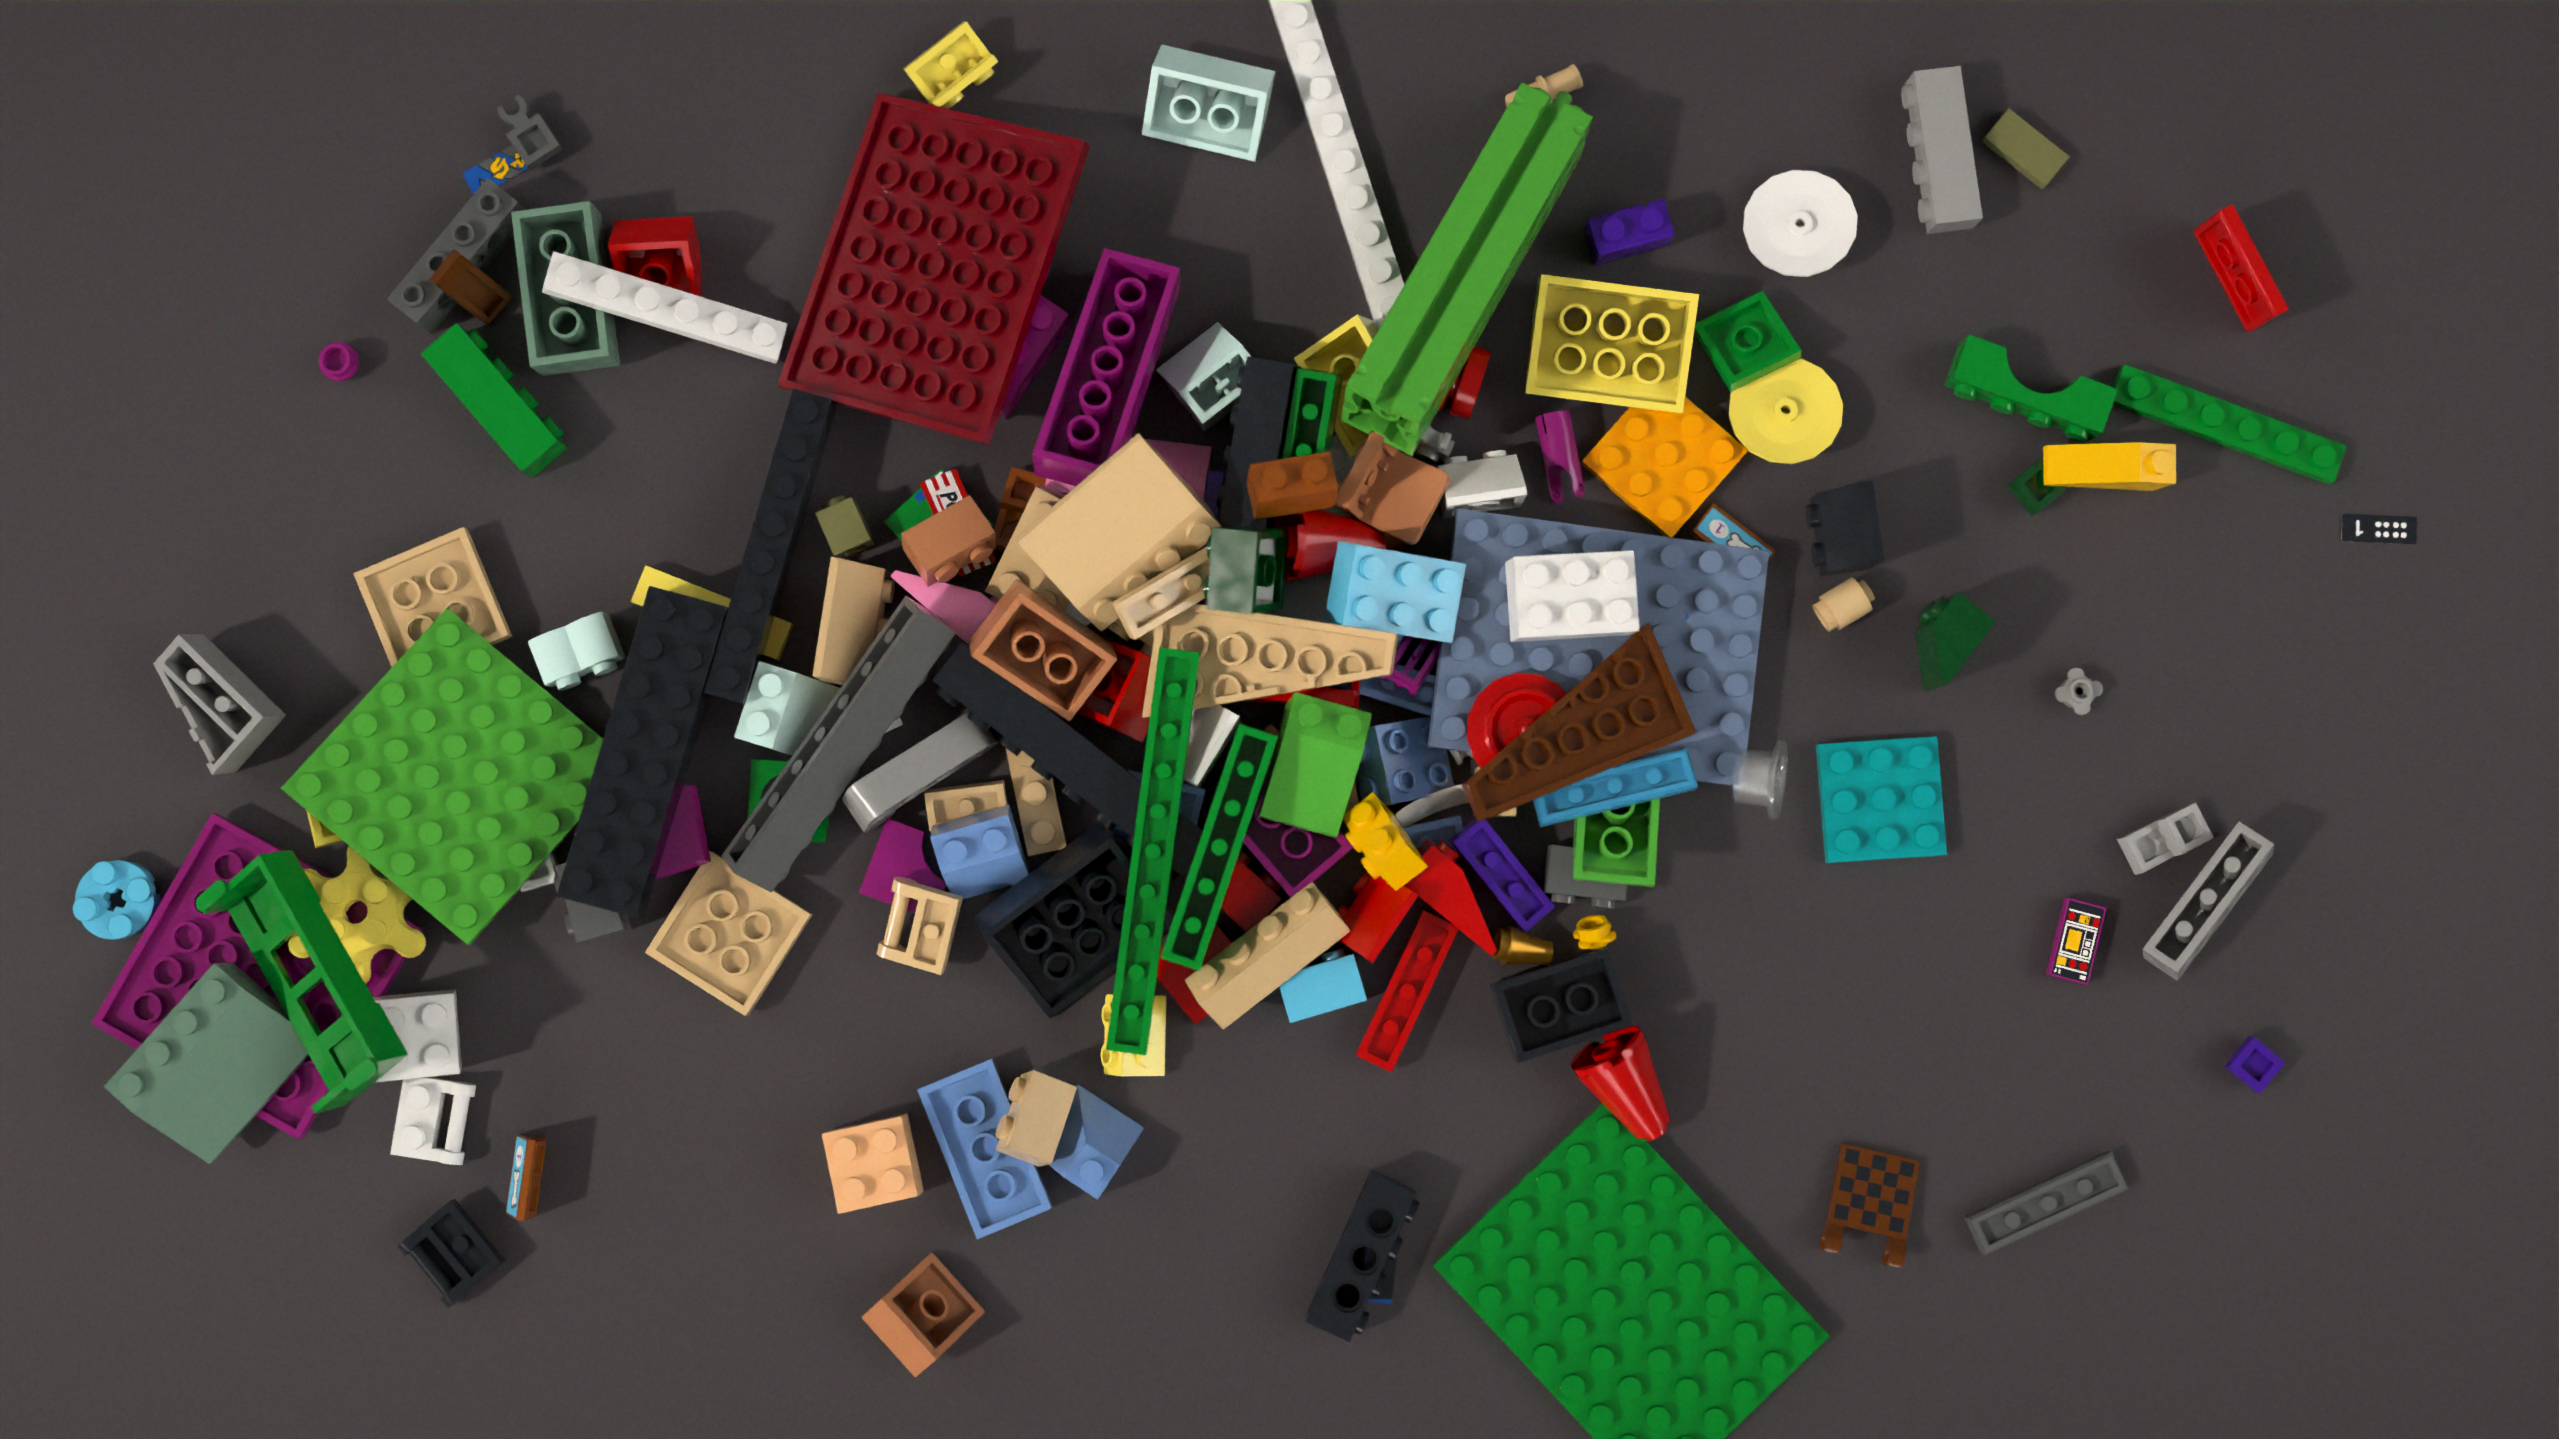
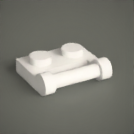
M434 1077L403 1079L390 1154L437 1161L450 1165H463L465 1152L461 1151L469 1101L470 1097L475 1096L476 1084ZM448 1093L454 1095L445 1148L437 1147L445 1095Z

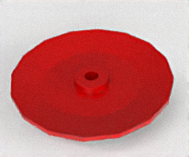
M1514 673L1496 679L1478 694L1468 714L1466 738L1476 763L1481 768L1563 697L1566 694L1563 688L1540 674Z

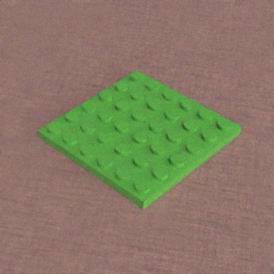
M446 608L281 789L467 945H471L578 825L603 738L450 609Z

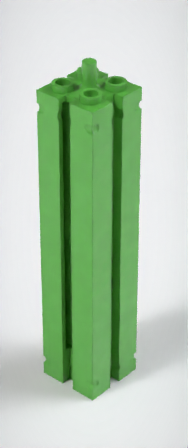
M1521 83L1515 93L1513 102H1510L1362 357L1357 371L1353 373L1347 383L1344 397L1346 402L1343 405L1341 421L1367 434L1374 431L1384 436L1385 443L1413 456L1422 436L1425 435L1569 180L1572 170L1575 169L1582 156L1586 142L1584 140L1589 132L1593 116L1586 114L1580 107L1570 104L1572 96L1569 93L1560 91L1551 104V97L1545 90Z

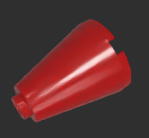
M1321 509L1278 516L1275 520L1274 528L1288 529L1285 581L1293 582L1332 574L1338 541L1386 549L1385 536L1380 534L1379 530L1361 521Z
M1633 1025L1602 1035L1606 1042L1596 1048L1593 1047L1591 1042L1583 1047L1570 1063L1575 1076L1635 1138H1645L1647 1141H1651L1662 1136L1667 1131L1666 1125L1670 1122V1115L1645 1034L1637 1025Z

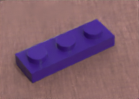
M1476 818L1473 819L1449 840L1521 931L1526 933L1555 907L1486 820L1478 823Z

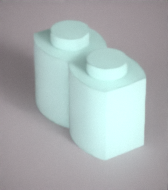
M602 611L578 619L564 627L546 632L528 641L544 685L549 687L557 686L558 691L567 690L581 683L580 677L594 671L595 676L612 672L618 668L617 662L626 658L609 614Z

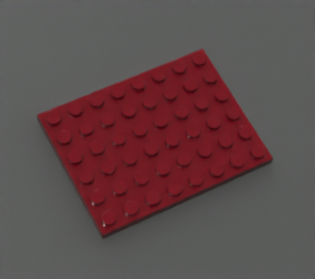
M878 93L777 385L784 390L792 392L794 388L830 398L833 403L989 446L1090 145L1084 140Z

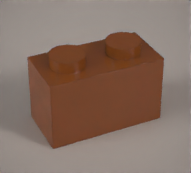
M1330 451L1250 464L1247 487L1255 520L1331 508L1335 505L1339 488Z

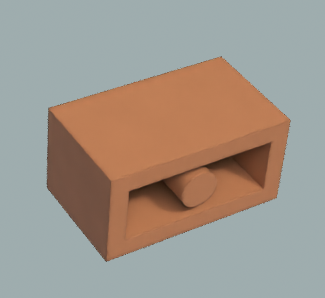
M970 495L901 533L903 551L928 587L937 581L939 583L949 581L958 573L960 568L971 562L977 564L984 561L996 549L995 531Z

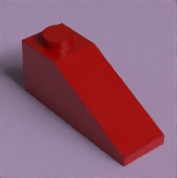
M1427 837L1417 850L1428 867L1405 885L1489 955L1493 956L1497 949L1463 869L1456 861L1459 854L1442 839L1436 844Z

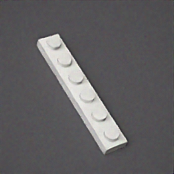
M553 251L542 293L775 364L778 361L787 328V323L555 251Z

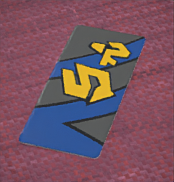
M511 145L463 172L462 175L474 195L487 178L496 185H500L527 170L528 167L514 146Z

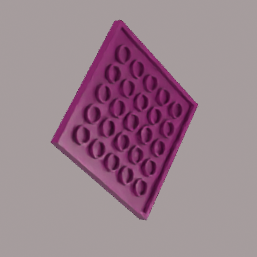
M212 813L91 1024L131 1047L138 1049L214 963L233 962L280 1004L229 911L203 914L196 907V899L215 881L225 880L228 883L259 854L285 850L224 816ZM297 857L303 869H312L326 878H333ZM361 901L352 904L348 911H346L349 921L353 924L362 922L368 913L367 906ZM404 917L407 925L422 932L424 927ZM288 939L276 952L293 983L296 985L315 968V965L310 957L298 958L289 951ZM383 949L374 955L371 960V978L366 984L372 997L386 996L407 959L406 957L401 956L392 949ZM321 981L302 998L321 1032H324L342 1016L324 981ZM310 1056L305 1059L256 1115L298 1140L306 1137L319 1114L314 1113L311 1106L329 1092Z

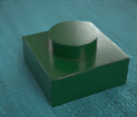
M2042 459L2034 462L2007 485L2031 516L2039 513L2066 490L2064 486H2044Z

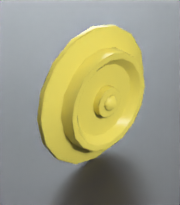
M1800 358L1732 391L1730 394L1728 416L1735 436L1749 452L1769 462L1796 464L1814 459L1831 446L1842 426L1843 402L1837 385L1825 371Z

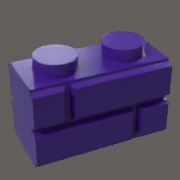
M1664 199L1649 202L1646 207L1641 204L1589 218L1584 227V235L1594 266L1668 247L1675 236Z

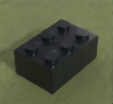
M1608 948L1593 950L1489 984L1513 1059L1517 1063L1633 1026Z

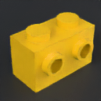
M1374 792L1344 814L1343 820L1349 828L1345 836L1358 853L1363 851L1365 857L1361 862L1374 879L1381 876L1397 891L1428 867L1395 814Z

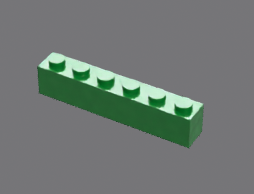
M1242 724L1238 725L1161 954L1162 959L1200 971L1278 736Z

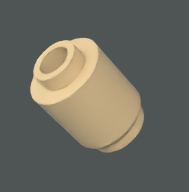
M1850 577L1819 596V602L1812 605L1821 624L1830 632L1835 628L1841 630L1871 612L1873 608L1870 602L1874 601L1875 597L1864 580L1857 582L1853 577Z

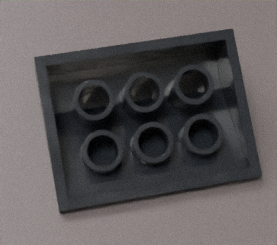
M1100 821L973 916L983 938L1050 1019L1117 969L1131 860ZM1166 909L1163 933L1170 929L1174 918L1168 909Z

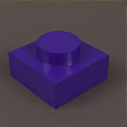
M2248 1036L2224 1067L2253 1092L2261 1094L2285 1062L2258 1039Z

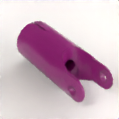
M1554 411L1535 417L1552 500L1556 504H1560L1563 501L1561 477L1564 470L1570 476L1574 494L1578 498L1583 497L1585 487L1570 411Z

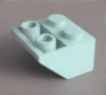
M1217 322L1157 368L1156 371L1205 432L1230 413L1235 404L1239 405L1241 389L1237 387L1238 372L1242 364L1246 365L1247 356H1250V354L1237 339Z

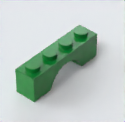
M1970 334L1959 343L1944 386L1954 389L1953 394L1959 398L1975 401L1976 398L1991 403L1990 408L2003 414H2013V412L2027 416V421L2032 425L2042 428L2054 426L2064 430L2066 437L2080 442H2086L2088 439L2092 440L2103 433L2118 392L2116 388L2084 376L2078 377L2064 390L2056 393L2032 391L2023 386L2012 374L2007 361V348Z

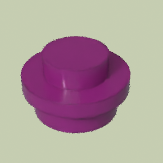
M334 342L327 345L321 351L318 360L319 368L323 375L337 382L352 378L356 374L360 362L356 350L343 342Z

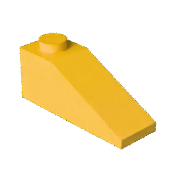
M2134 442L2043 446L2044 486L2153 491L2176 484V444Z

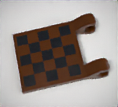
M1840 1143L1826 1223L1820 1240V1249L1830 1253H1839L1842 1246L1843 1226L1888 1236L1882 1257L1883 1264L1898 1268L1902 1267L1905 1262L1906 1238L1920 1161Z

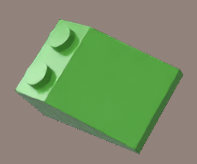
M1294 692L1285 705L1259 817L1336 838L1363 755L1372 713Z
M1660 798L1574 819L1573 880L1654 887Z

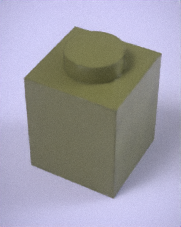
M844 496L832 498L823 503V510L815 513L835 557L847 559L876 546L861 509L852 497L847 499Z

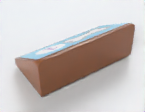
M1714 503L1689 534L1695 540L1701 542L1769 551L1768 561L1775 553L1772 547Z
M519 1134L516 1137L506 1213L518 1221H526L537 1215L547 1143L546 1137Z

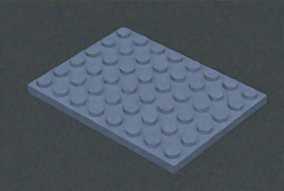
M1458 508L1455 513L1450 561L1465 563L1466 568L1452 643L1440 641L1428 747L1471 752L1466 738L1468 714L1478 694L1494 680L1514 673L1540 674L1559 684L1567 693L1633 635L1510 642L1506 561L1516 556L1634 550L1639 629L1649 622L1697 733L1628 762L1687 748L1697 782L1743 787L1769 551Z

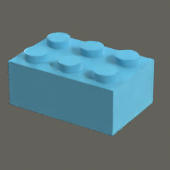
M1338 541L1324 621L1344 626L1452 643L1466 564Z

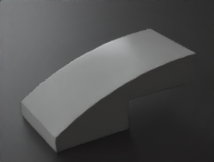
M2195 802L2156 819L2118 838L2117 841L2132 871L2137 875L2154 868L2174 856L2183 855L2214 837Z

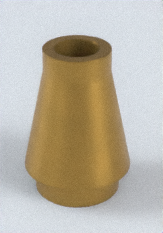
M1508 926L1506 929L1498 928L1496 930L1493 942L1497 952L1492 956L1493 960H1499L1501 965L1550 964L1553 956V942L1542 940L1511 926Z

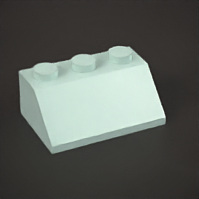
M1161 45L1152 65L1142 135L1255 162L1269 108L1275 71Z

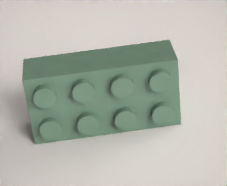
M590 201L511 212L530 367L542 376L620 366L614 314L542 293L553 251L608 268L601 212Z

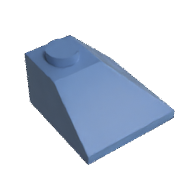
M1077 1084L1052 1164L1049 1165L1065 1179L1098 1200L1144 1127Z

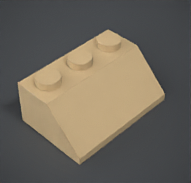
M831 557L813 677L828 684L842 686L888 621V619H884L886 603H892L895 590V581L890 580V573L886 569Z

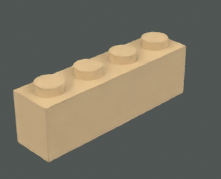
M1311 882L1203 965L1200 971L1197 970L1185 979V982L1199 1005L1224 1030L1348 934L1350 929L1333 905L1316 885Z

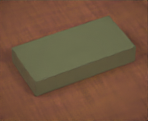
M2009 108L1981 141L2040 189L2046 187L2070 157Z

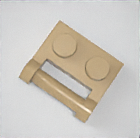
M894 877L891 889L894 892L884 940L879 941L876 954L891 961L942 975L946 971L963 896L919 884L910 878ZM913 898L918 900L908 946L905 948L899 942L909 899Z

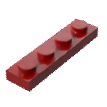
M1422 910L1358 1047L1356 1056L1392 1073L1459 930L1452 923Z

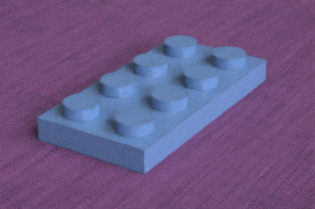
M993 1058L917 1089L977 1239L1053 1208L1037 1166L996 1151L999 1141L995 1137L996 1129L1001 1118L1004 1115H1008L1011 1101L1008 1099V1093Z

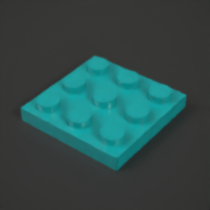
M1937 736L1816 745L1825 863L1947 855Z

